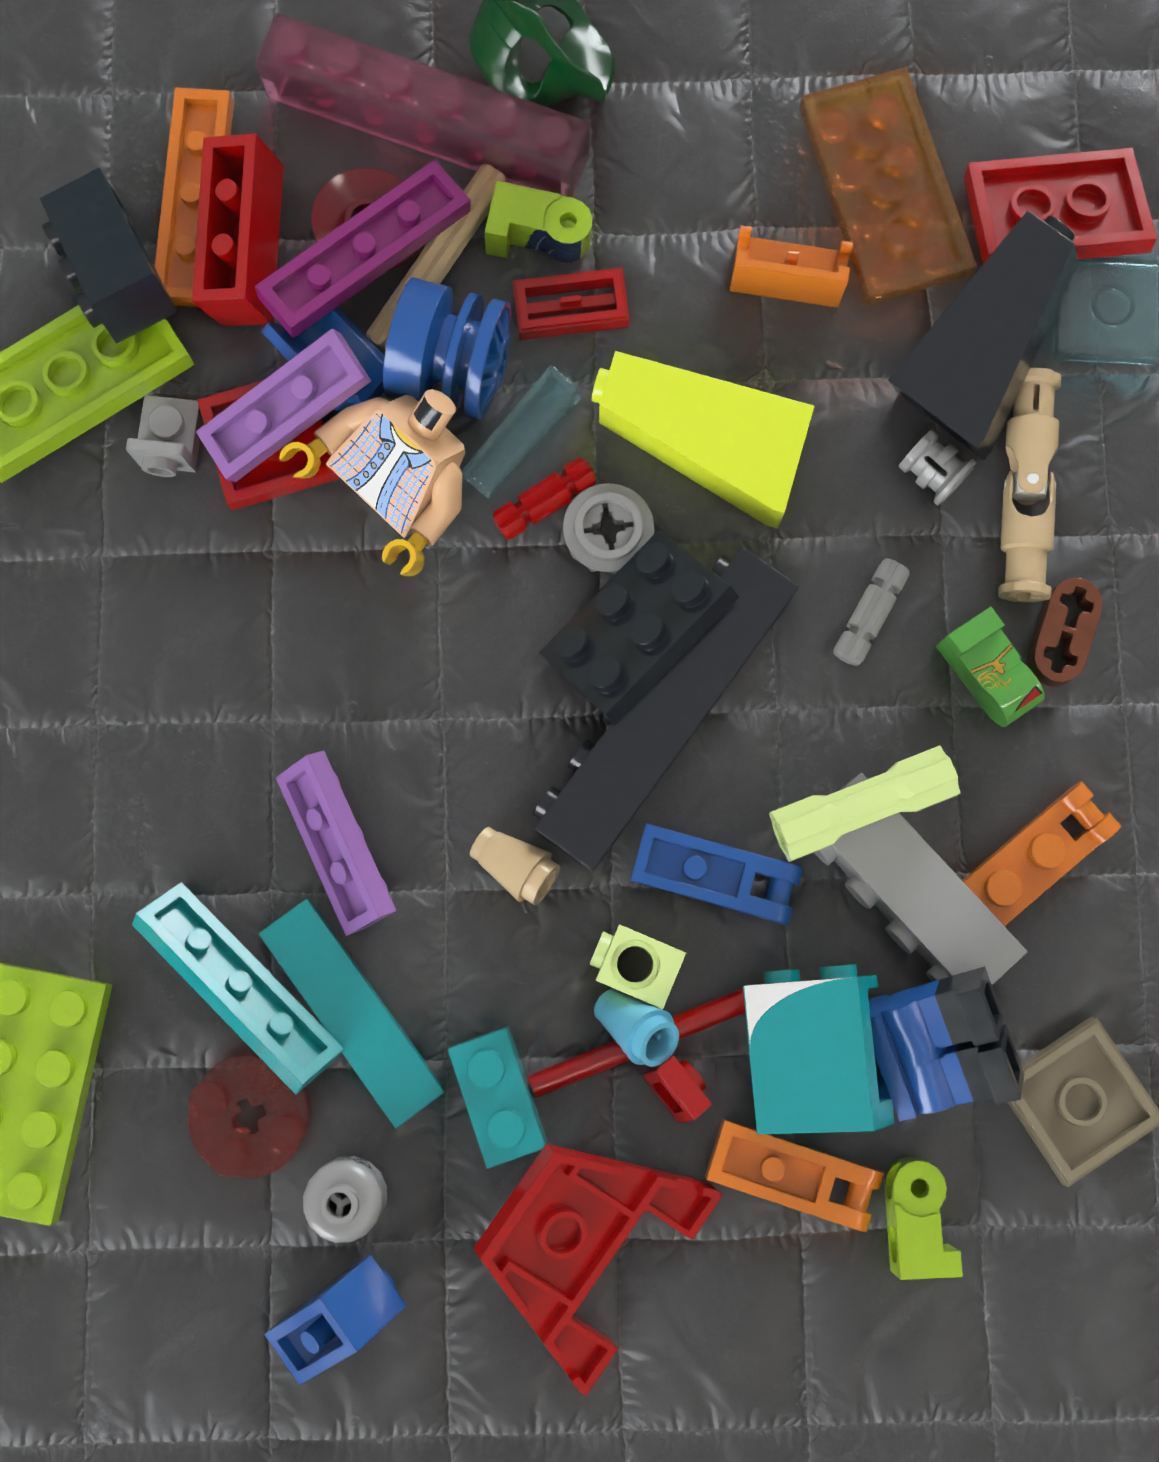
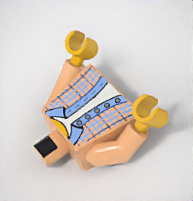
M427 390L419 402L412 396L404 395L392 401L376 397L346 407L314 431L316 439L308 445L300 442H291L280 453V461L285 462L291 459L298 451L303 450L308 456L307 466L293 476L305 479L314 476L318 472L321 464L320 457L327 452L331 455L326 463L329 468L403 538L412 534L408 541L396 539L389 542L382 553L383 562L391 565L403 550H409L410 560L400 573L403 576H414L422 570L425 559L422 550L426 545L433 547L461 511L463 473L459 467L466 452L464 444L446 428V425L456 412V407L448 396L438 390Z

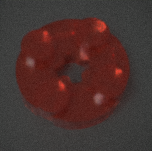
M257 1054L234 1057L218 1064L205 1075L201 1083L191 1092L189 1098L188 1127L194 1147L203 1160L209 1163L216 1173L226 1177H261L287 1164L294 1158L305 1140L312 1117V1105L307 1087L295 1095ZM248 1098L252 1107L262 1104L265 1109L266 1116L258 1120V1132L251 1133L246 1125L239 1127L236 1122L235 1115L241 1112L240 1102L243 1099Z

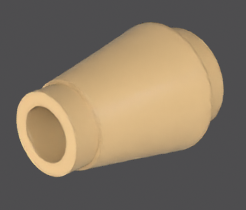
M486 827L479 834L470 850V856L477 860L518 902L527 900L533 905H537L547 895L560 872V865L551 860V852L502 832H497L490 827Z

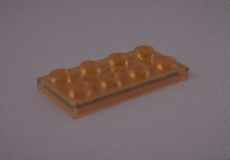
M907 67L802 96L799 109L844 241L853 242L850 259L866 305L971 276L977 264Z

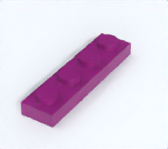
M434 159L255 285L257 297L289 335L295 338L471 211V199Z

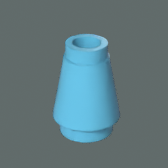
M610 989L598 998L594 1007L595 1017L633 1063L654 1067L664 1063L674 1053L679 1041V1030L669 1012L621 993L617 989Z

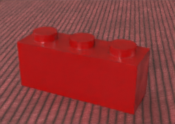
M256 133L203 137L192 302L222 327L274 323V316L257 297L255 285L277 271L284 165Z

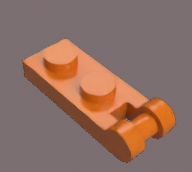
M1082 781L1064 792L962 880L1004 926L1121 828L1119 822L1110 812L1103 814L1090 800L1094 794ZM1071 814L1085 829L1074 839L1060 824Z
M723 1118L705 1178L714 1183L858 1231L867 1232L872 1213L868 1212L867 1208L873 1189L878 1191L880 1189L884 1172L772 1134H757V1129ZM836 1177L850 1182L844 1203L829 1199Z

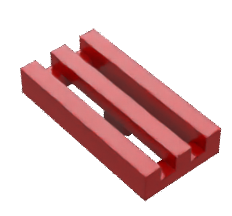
M623 267L512 280L520 340L629 327L630 318ZM614 288V293L584 297L576 295L561 297L559 300L526 303L527 297ZM616 308L615 310H606V311H598V312H590V313H581V314H573V315H565V316H557V317H548V318H540V319H532V320H529V319H528V318H535V317H543V316H552V315H560V314H568V313H577V312H585V311H593V310H602V309Z

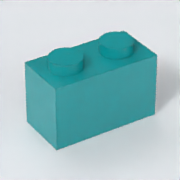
M507 1026L448 1048L447 1050L486 1168L488 1169L543 1149L547 1144V1137L510 1027Z

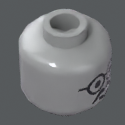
M357 1156L338 1157L323 1165L309 1179L303 1194V1212L309 1226L321 1238L334 1243L353 1242L367 1235L382 1217L387 1204V1185L381 1172L370 1161ZM338 1193H344L347 1197L342 1198ZM351 1203V1210H344L345 1205Z

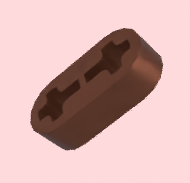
M1071 578L1064 580L1052 589L1051 598L1043 601L1027 654V666L1044 686L1057 687L1064 685L1081 674L1086 665L1102 612L1103 601L1099 590L1094 584L1085 579ZM1073 593L1078 596L1077 605L1085 609V612H1081L1072 618L1068 627L1064 625L1068 614V607L1061 604L1060 600L1066 599ZM1061 638L1065 640L1061 650V658L1069 661V665H1065L1054 672L1051 670L1052 661L1043 656L1044 653H1048L1056 648Z

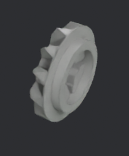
M599 484L582 491L570 503L563 522V535L572 558L577 559L591 572H610L615 575L654 534L653 516L647 503L635 491L618 484ZM605 508L608 509V516L612 517L613 524L617 526L623 525L625 531H620L616 534L614 550H609L603 535H593L592 532L593 529L601 526V518H603V509Z

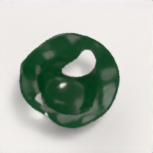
M482 0L469 33V48L475 63L486 81L503 101L516 109L526 112H542L578 93L599 103L606 102L614 76L613 54L607 42L594 28L577 0ZM552 7L563 14L568 20L570 29L561 40L560 45L556 43L545 20L537 13L541 8ZM522 37H529L535 40L552 58L547 66L543 80L530 83L525 81L519 71L518 58Z

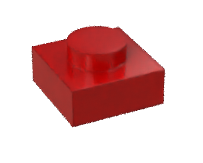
M674 1055L642 1075V1078L678 1124L695 1120L712 1105L703 1093L706 1089V1084L701 1075L687 1061L683 1060L679 1063Z

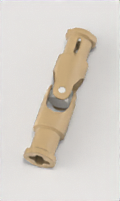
M1047 368L1029 369L1014 402L1013 418L1007 422L1006 453L1009 458L1011 471H1009L1004 483L1000 547L1001 551L1006 553L1005 583L998 587V596L1001 599L1012 602L1046 601L1051 598L1052 594L1051 586L1046 584L1047 554L1054 550L1056 481L1053 472H1050L1048 475V467L1058 450L1059 420L1054 418L1055 390L1061 387V374ZM1033 398H1034V400H1035V407H1034V409H1033ZM1012 498L1022 505H1033L1037 501L1046 499L1045 513L1033 517L1023 515L1016 510Z

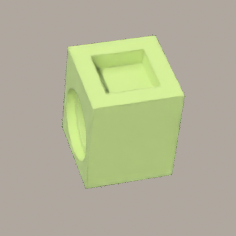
M619 924L614 936L603 931L589 965L600 969L595 979L596 981L663 1009L686 952ZM628 947H640L650 956L651 970L647 977L641 981H627L618 971V957Z

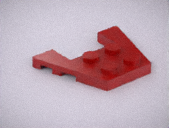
M546 1144L473 1249L578 1391L587 1396L618 1348L610 1337L574 1316L578 1307L645 1211H649L693 1240L723 1194L712 1184L704 1180Z

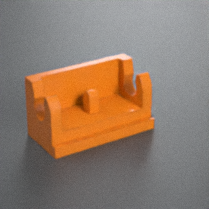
M741 225L729 291L835 308L839 307L848 284L850 267H847L853 248V242L841 241L838 250L751 237L752 227Z

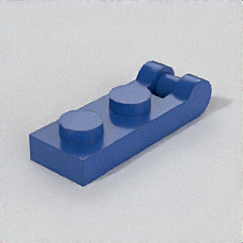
M646 823L630 882L789 926L793 908L788 906L793 885H800L804 868ZM755 874L770 879L765 899L750 895Z

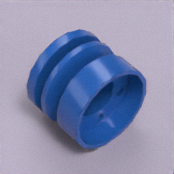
M411 277L397 302L386 344L383 366V388L386 396L397 399L404 395H409L419 402L427 390H436L438 383H441V392L453 401L456 412L464 399L465 416L476 420H483L490 408L495 393L498 392L508 363L511 346V304L493 298L484 313L483 296L470 292L462 304L458 316H455L454 294L451 287Z

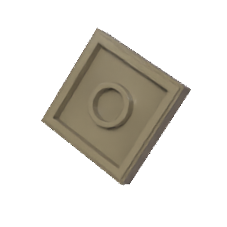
M1095 1017L1088 1018L1022 1062L1021 1066L1025 1075L1021 1100L1008 1102L1061 1184L1066 1187L1071 1186L1159 1126L1158 1107L1098 1018Z

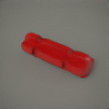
M577 457L563 466L564 471L560 475L554 472L518 495L519 500L515 504L509 501L496 509L492 516L500 533L507 540L513 539L527 530L526 524L530 521L535 525L572 501L570 498L572 494L576 493L578 495L585 489L596 484L595 473L583 457Z

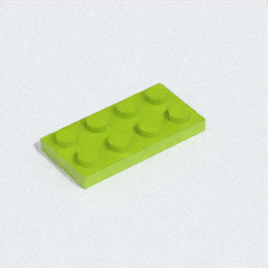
M78 305L1 351L0 482H5L194 366V361L166 318L116 344L103 323L93 328Z
M0 963V1216L48 1226L59 1222L113 984Z

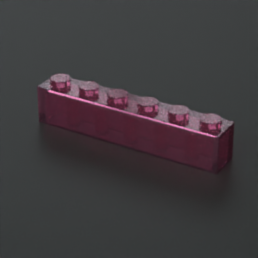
M278 13L274 16L255 60L267 96L270 99L475 171L480 166L489 164L503 173L506 182L558 193L562 196L573 198L589 158L588 121Z

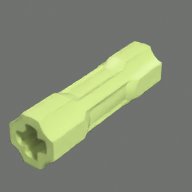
M939 745L896 762L883 774L829 795L809 796L771 811L769 815L780 848L783 850L788 861L791 862L833 845L846 833L899 812L920 811L958 796L961 792L958 785V775L952 761Z

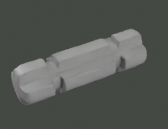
M888 558L879 564L871 579L874 584H869L846 625L849 631L844 630L833 649V654L837 658L853 666H858L864 661L872 646L869 640L873 641L877 637L897 599L894 594H899L910 575L907 567Z

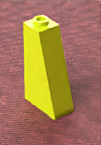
M615 351L610 370L599 369L593 388L591 401L599 403V423L766 526L778 529L786 510L814 405Z

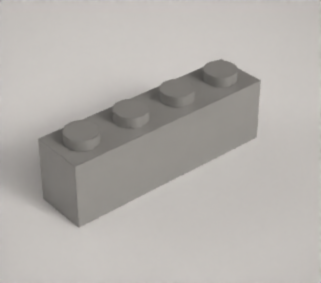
M861 772L840 790L868 779ZM900 813L846 833L833 845L814 852L823 863L830 865L835 861L850 879L845 882V886L861 905L868 910L875 905L891 922L885 927V930L905 952L911 954L916 950L931 966L926 972L931 982L985 966L993 985L1028 952Z

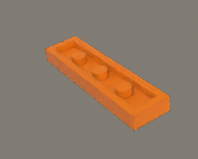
M175 87L154 266L174 306L198 307L192 302L203 137L231 135L234 100L230 91L179 87Z

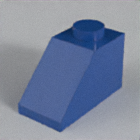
M369 1255L336 1277L264 1335L300 1385L359 1351L407 1305L396 1291L392 1277L383 1268L379 1267L373 1257Z

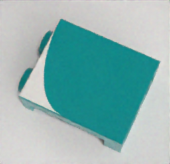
M854 964L819 967L821 980L801 981L799 969L763 972L764 984L743 986L757 1134L876 1131L895 1124L892 1099H879L868 999V989L878 987L877 975L858 977L857 967Z

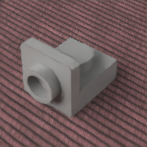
M144 396L138 438H128L126 451L144 472L161 477H174L177 471L196 472L201 440L196 431L203 426L198 402L196 400Z

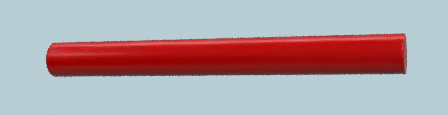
M743 988L673 1016L674 1024L679 1030V1040L744 1014ZM614 1040L528 1076V1079L537 1099L627 1062L630 1059Z

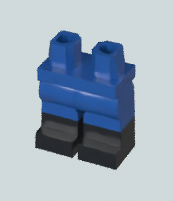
M985 966L902 990L890 996L885 994L870 999L869 1008L874 1054L879 1065V1069H876L879 1099H892L893 1109L895 1108L899 1121L917 1118L918 1113H936L947 1110L955 1105L994 1098L995 1104L1021 1100L1025 1074L1007 1025H1002L1003 1014Z

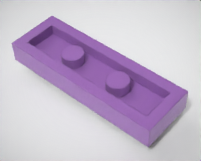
M331 329L198 429L196 433L225 479L237 482L370 383L371 380L342 334Z
M325 751L304 756L278 775L276 780L345 936H349L395 912L396 909L388 893L387 885L381 878L364 840L363 832L354 818L341 789L340 781L334 773Z

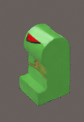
M991 606L947 635L935 647L986 714L996 724L1006 727L1042 703L1045 699V694L1037 677L1020 660L1021 656L1001 630L1005 625Z

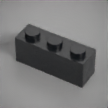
M100 167L40 198L50 220L43 224L42 228L58 255H67L59 259L58 262L76 291L83 289L84 292L76 295L75 298L93 328L103 323L116 344L178 312L124 206Z

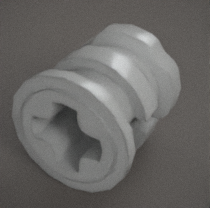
M933 428L912 448L898 468L904 473L912 471L918 477L915 483L923 490L929 486L936 493L933 503L938 506L968 477L977 462L974 459L966 462L961 461L956 456L959 450L951 443L944 446L938 440L940 433ZM931 457L947 472V476L944 477L927 461V458Z

